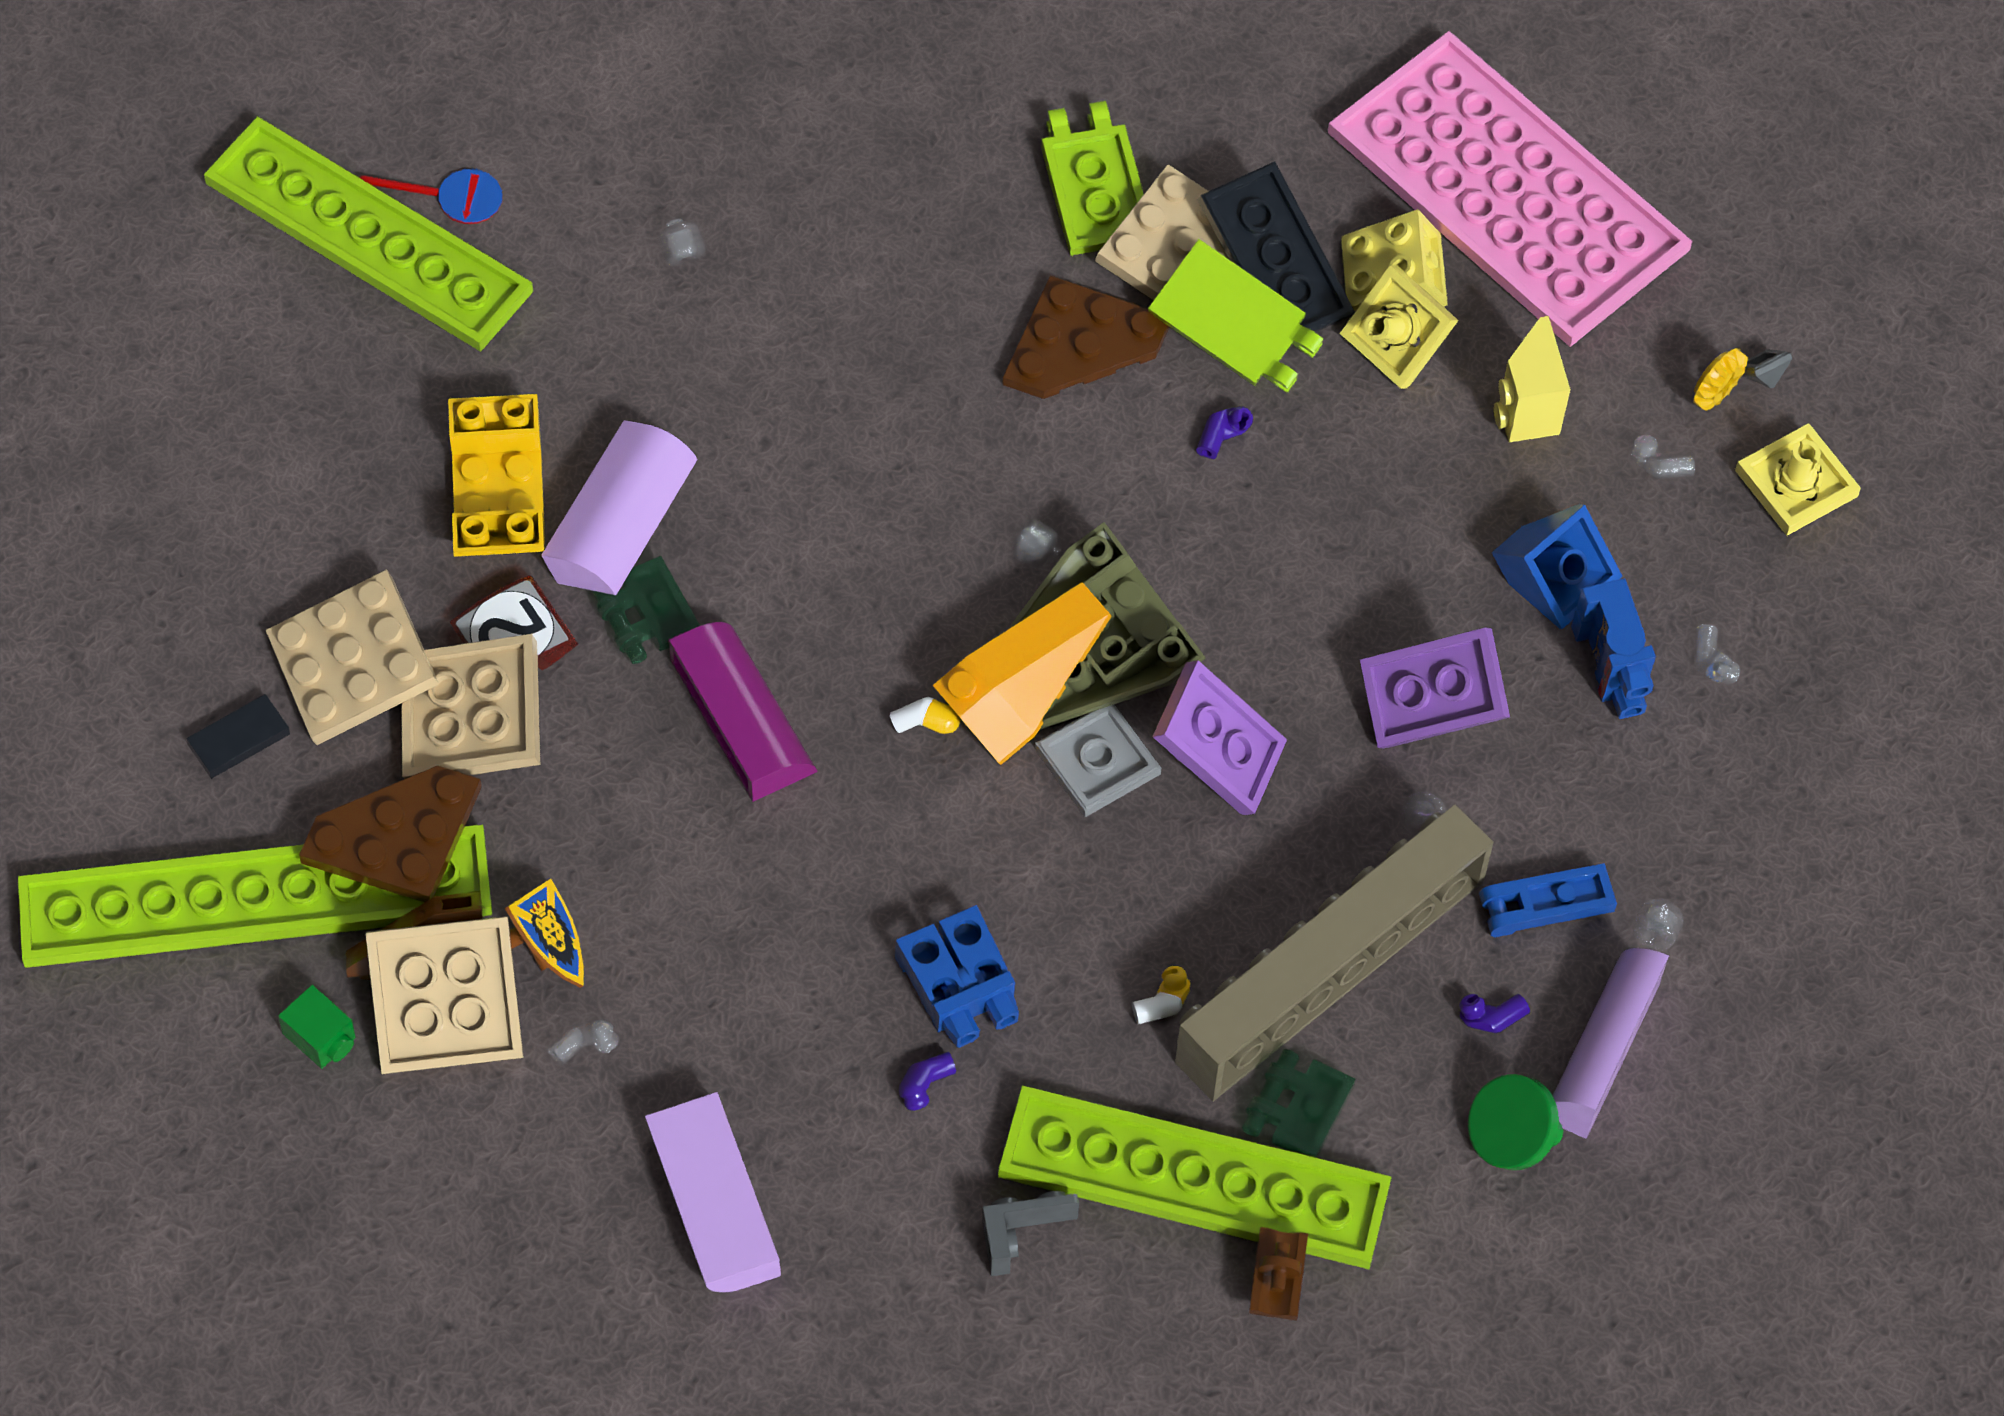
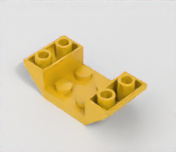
M537 394L448 399L449 436L453 468L454 513H452L454 557L543 552L545 547V524Z

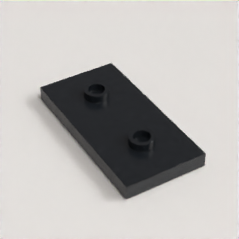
M1275 161L1200 195L1197 199L1228 259L1304 311L1306 315L1300 323L1301 326L1316 333L1355 313Z

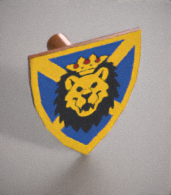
M550 878L505 908L515 927L509 929L511 949L526 943L541 971L549 968L562 979L581 988L584 986V965L579 937L564 900Z

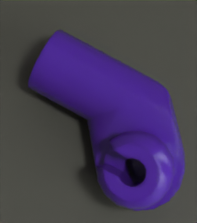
M1239 406L1213 413L1205 424L1196 449L1197 454L1215 459L1224 440L1239 436L1251 427L1253 423L1251 411L1244 406Z
M1477 994L1465 996L1459 1004L1460 1018L1468 1027L1491 1033H1499L1530 1014L1529 1005L1520 994L1514 995L1497 1007L1485 1004L1484 999L1480 998Z
M945 1052L914 1063L908 1068L899 1085V1096L904 1098V1105L908 1110H919L928 1105L930 1099L926 1090L931 1082L956 1074L951 1054Z

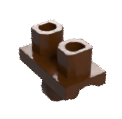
M1260 1227L1249 1314L1297 1321L1308 1240L1307 1233H1287Z

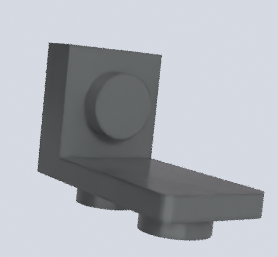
M1052 1191L1040 1195L1038 1199L1018 1201L1016 1198H1002L992 1202L989 1206H983L982 1226L991 1276L1010 1274L1011 1258L1018 1257L1019 1255L1014 1228L1078 1219V1195H1066L1061 1191Z

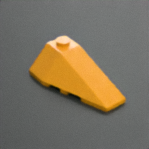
M1081 582L966 656L933 686L1001 765L1036 736L1043 725L1042 719L1055 698L1059 700L1066 689L1064 684L1078 662L1084 661L1112 616L1085 584Z

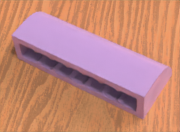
M626 420L622 422L541 555L558 584L617 595L698 460L688 446L677 437L658 427Z
M1632 948L1621 953L1553 1094L1558 1108L1559 1122L1562 1124L1563 1129L1587 1139L1660 985L1668 955L1644 948Z
M718 1092L645 1116L706 1287L715 1292H732L781 1276L779 1257Z

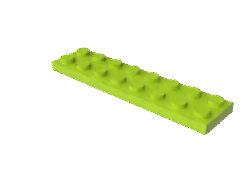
M258 116L204 174L205 182L211 188L480 352L533 293L531 281Z
M1022 1086L998 1173V1178L1051 1191H1061L1067 1195L1077 1194L1079 1198L1256 1242L1259 1239L1260 1227L1287 1233H1307L1306 1254L1369 1270L1392 1177Z

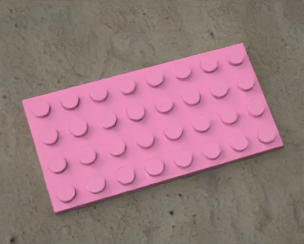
M1450 31L1329 123L1328 134L1414 210L1418 209L1441 234L1536 318L1549 316L1553 332L1569 347L1690 251L1691 239Z

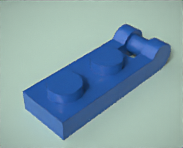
M1605 863L1493 884L1479 892L1482 907L1488 909L1490 914L1487 924L1492 937L1510 935L1518 930L1615 912L1617 906ZM1518 901L1520 910L1508 912L1506 903Z

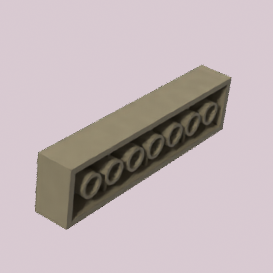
M1454 804L1443 814L1440 812L1432 814L1420 827V833L1410 841L1402 839L1397 842L1387 853L1386 860L1375 869L1372 866H1368L1362 870L1353 880L1352 887L1341 896L1338 893L1331 895L1318 909V915L1308 923L1304 921L1296 923L1284 936L1283 943L1273 951L1269 948L1261 951L1252 960L1247 972L1238 979L1235 976H1231L1225 980L1216 990L1215 997L1203 1007L1200 1004L1193 1006L1183 1015L1179 1022L1180 1029L1175 1063L1212 1102L1484 882L1494 842L1460 808Z

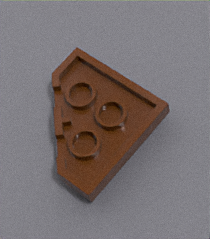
M1050 276L1003 376V385L1042 399L1059 394L1060 390L1082 382L1087 384L1114 374L1116 370L1137 362L1142 364L1156 359L1170 327L1148 312L1147 308Z
M437 765L316 816L299 854L300 862L310 867L426 902L436 894L482 788L481 779Z

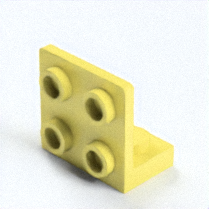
M1418 209L1342 236L1346 296L1354 310L1359 308L1390 265H1396L1443 307L1448 305L1441 233Z

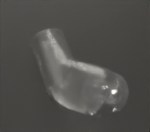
M1641 435L1635 439L1634 449L1631 451L1634 463L1654 478L1665 479L1694 476L1695 464L1693 455L1665 456L1657 449L1658 443L1653 436Z
M1702 624L1696 628L1695 667L1717 683L1733 684L1740 676L1738 663L1732 661L1730 656L1717 648L1718 628L1713 625Z

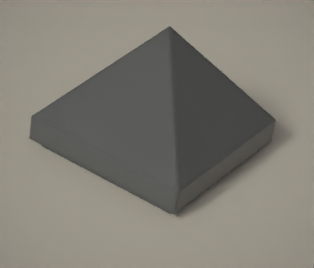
M1767 349L1747 360L1745 373L1742 376L1772 389L1776 386L1793 359L1792 355L1787 351Z

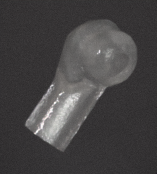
M606 1020L576 1023L549 1046L547 1051L554 1060L563 1066L584 1046L595 1044L599 1052H610L619 1044L620 1037L613 1031L614 1025Z

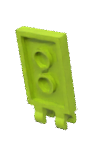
M1106 101L1089 103L1091 113L1088 115L1091 128L1089 131L1071 133L1065 108L1049 110L1047 112L1049 122H1046L1050 137L1042 139L1041 149L1070 256L1101 250L1144 195L1125 124L1112 126Z
M1198 239L1148 308V312L1252 385L1255 386L1263 376L1286 393L1297 381L1296 377L1298 376L1290 367L1279 362L1291 344L1311 358L1315 356L1323 345L1321 343L1323 341L1321 336L1300 325L1306 315L1304 311L1200 239Z

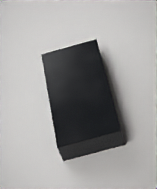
M264 694L186 739L188 746L212 779L290 735V730L268 696Z

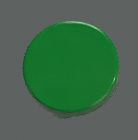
M1518 1074L1502 1075L1485 1084L1475 1096L1468 1115L1469 1138L1477 1154L1490 1165L1506 1170L1516 1171L1534 1166L1563 1137V1127L1559 1122L1558 1108L1550 1091L1540 1081Z

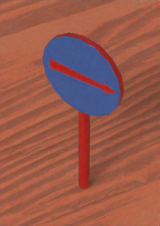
M463 169L454 172L443 180L440 188L364 175L359 176L360 179L372 186L439 197V205L443 213L451 220L463 224H477L490 219L498 212L502 203V189L498 181L489 173L478 169Z

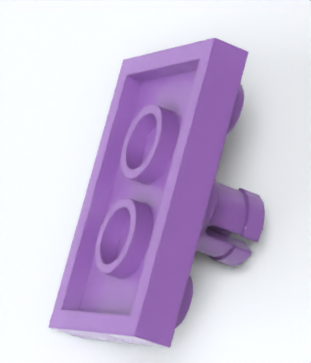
M1485 627L1360 660L1378 748L1394 747L1510 718L1491 628Z
M1198 660L1185 664L1153 734V738L1173 754L1178 761L1189 768L1242 815L1255 814L1287 741L1283 735Z

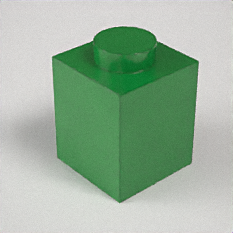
M311 985L278 1015L282 1034L321 1069L331 1060L334 1062L342 1060L353 1047V1040L356 1037L352 1019L314 985Z

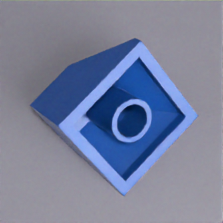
M1584 504L1572 506L1522 526L1492 552L1508 584L1559 629H1563L1573 620L1582 588L1619 580L1622 577L1616 562Z

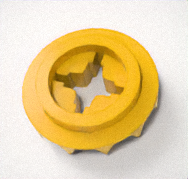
M1738 348L1732 349L1729 352H1723L1717 356L1696 383L1694 404L1705 411L1712 409L1715 405H1719L1724 397L1729 396L1730 391L1738 384L1739 378L1745 373L1748 357Z

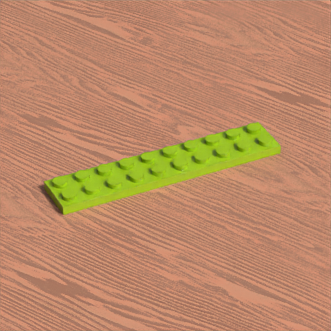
M483 825L465 826L434 897L480 891L483 916L493 915ZM303 845L18 876L22 961L25 968L383 928L424 902L301 864L299 854Z

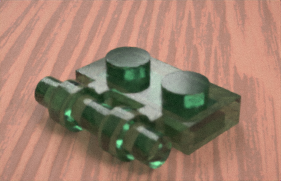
M662 556L633 567L623 583L624 589L618 591L617 595L593 591L598 601L596 608L604 621H609L616 634L614 636L616 645L620 652H626L632 664L641 663L647 658V653L642 646L644 641L653 638L661 652L670 648L669 639L700 626ZM635 606L642 620L631 625L624 612Z
M1284 1049L1277 1062H1271L1264 1075L1267 1081L1259 1096H1253L1246 1109L1248 1117L1242 1129L1247 1134L1257 1137L1264 1125L1271 1123L1277 1126L1272 1137V1144L1290 1152L1317 1158L1355 1086L1356 1079L1313 1059L1306 1074L1294 1069L1300 1059L1299 1056L1289 1049ZM1283 1089H1290L1296 1092L1288 1108L1276 1104Z

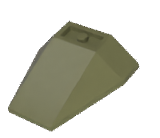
M1105 522L1066 550L1008 628L1010 629L1081 582L1085 584L1112 616L1084 661L1078 662L1064 684L1066 689L1059 700L1055 698L1042 719L1043 725L1040 729L1168 686L1180 677L1187 662L1197 660L1202 662L1206 659L1137 568Z

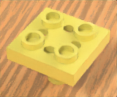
M1390 265L1340 334L1399 388H1407L1412 384L1459 320L1396 265ZM1413 304L1417 306V313L1415 312L1414 307H1412ZM1419 336L1420 343L1417 347H1415L1413 344L1417 343V338ZM1389 344H1392L1389 350L1385 348L1388 347Z
M1809 423L1738 461L1735 469L1736 473L1786 536L1857 498L1861 489ZM1777 488V491L1782 492L1783 494H1776L1774 492V489ZM1813 497H1815V499H1816L1815 501H1808V500H1807V498H1810V499H1811V498H1813Z

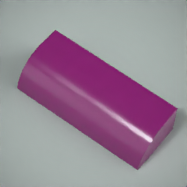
M725 622L708 623L669 639L670 660L752 802L817 772L812 760L732 625Z

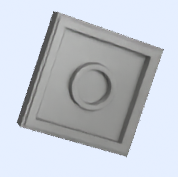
M1114 704L1090 712L1035 743V750L1084 817L1089 816L1161 775V767Z

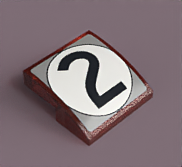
M531 575L493 592L450 621V624L464 644L533 634L537 640L538 668L541 670L550 667L579 645Z

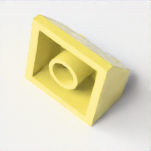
M1549 316L1538 319L1508 360L1504 379L1499 380L1500 401L1494 404V416L1497 427L1499 429L1505 428L1509 442L1560 435L1570 387Z

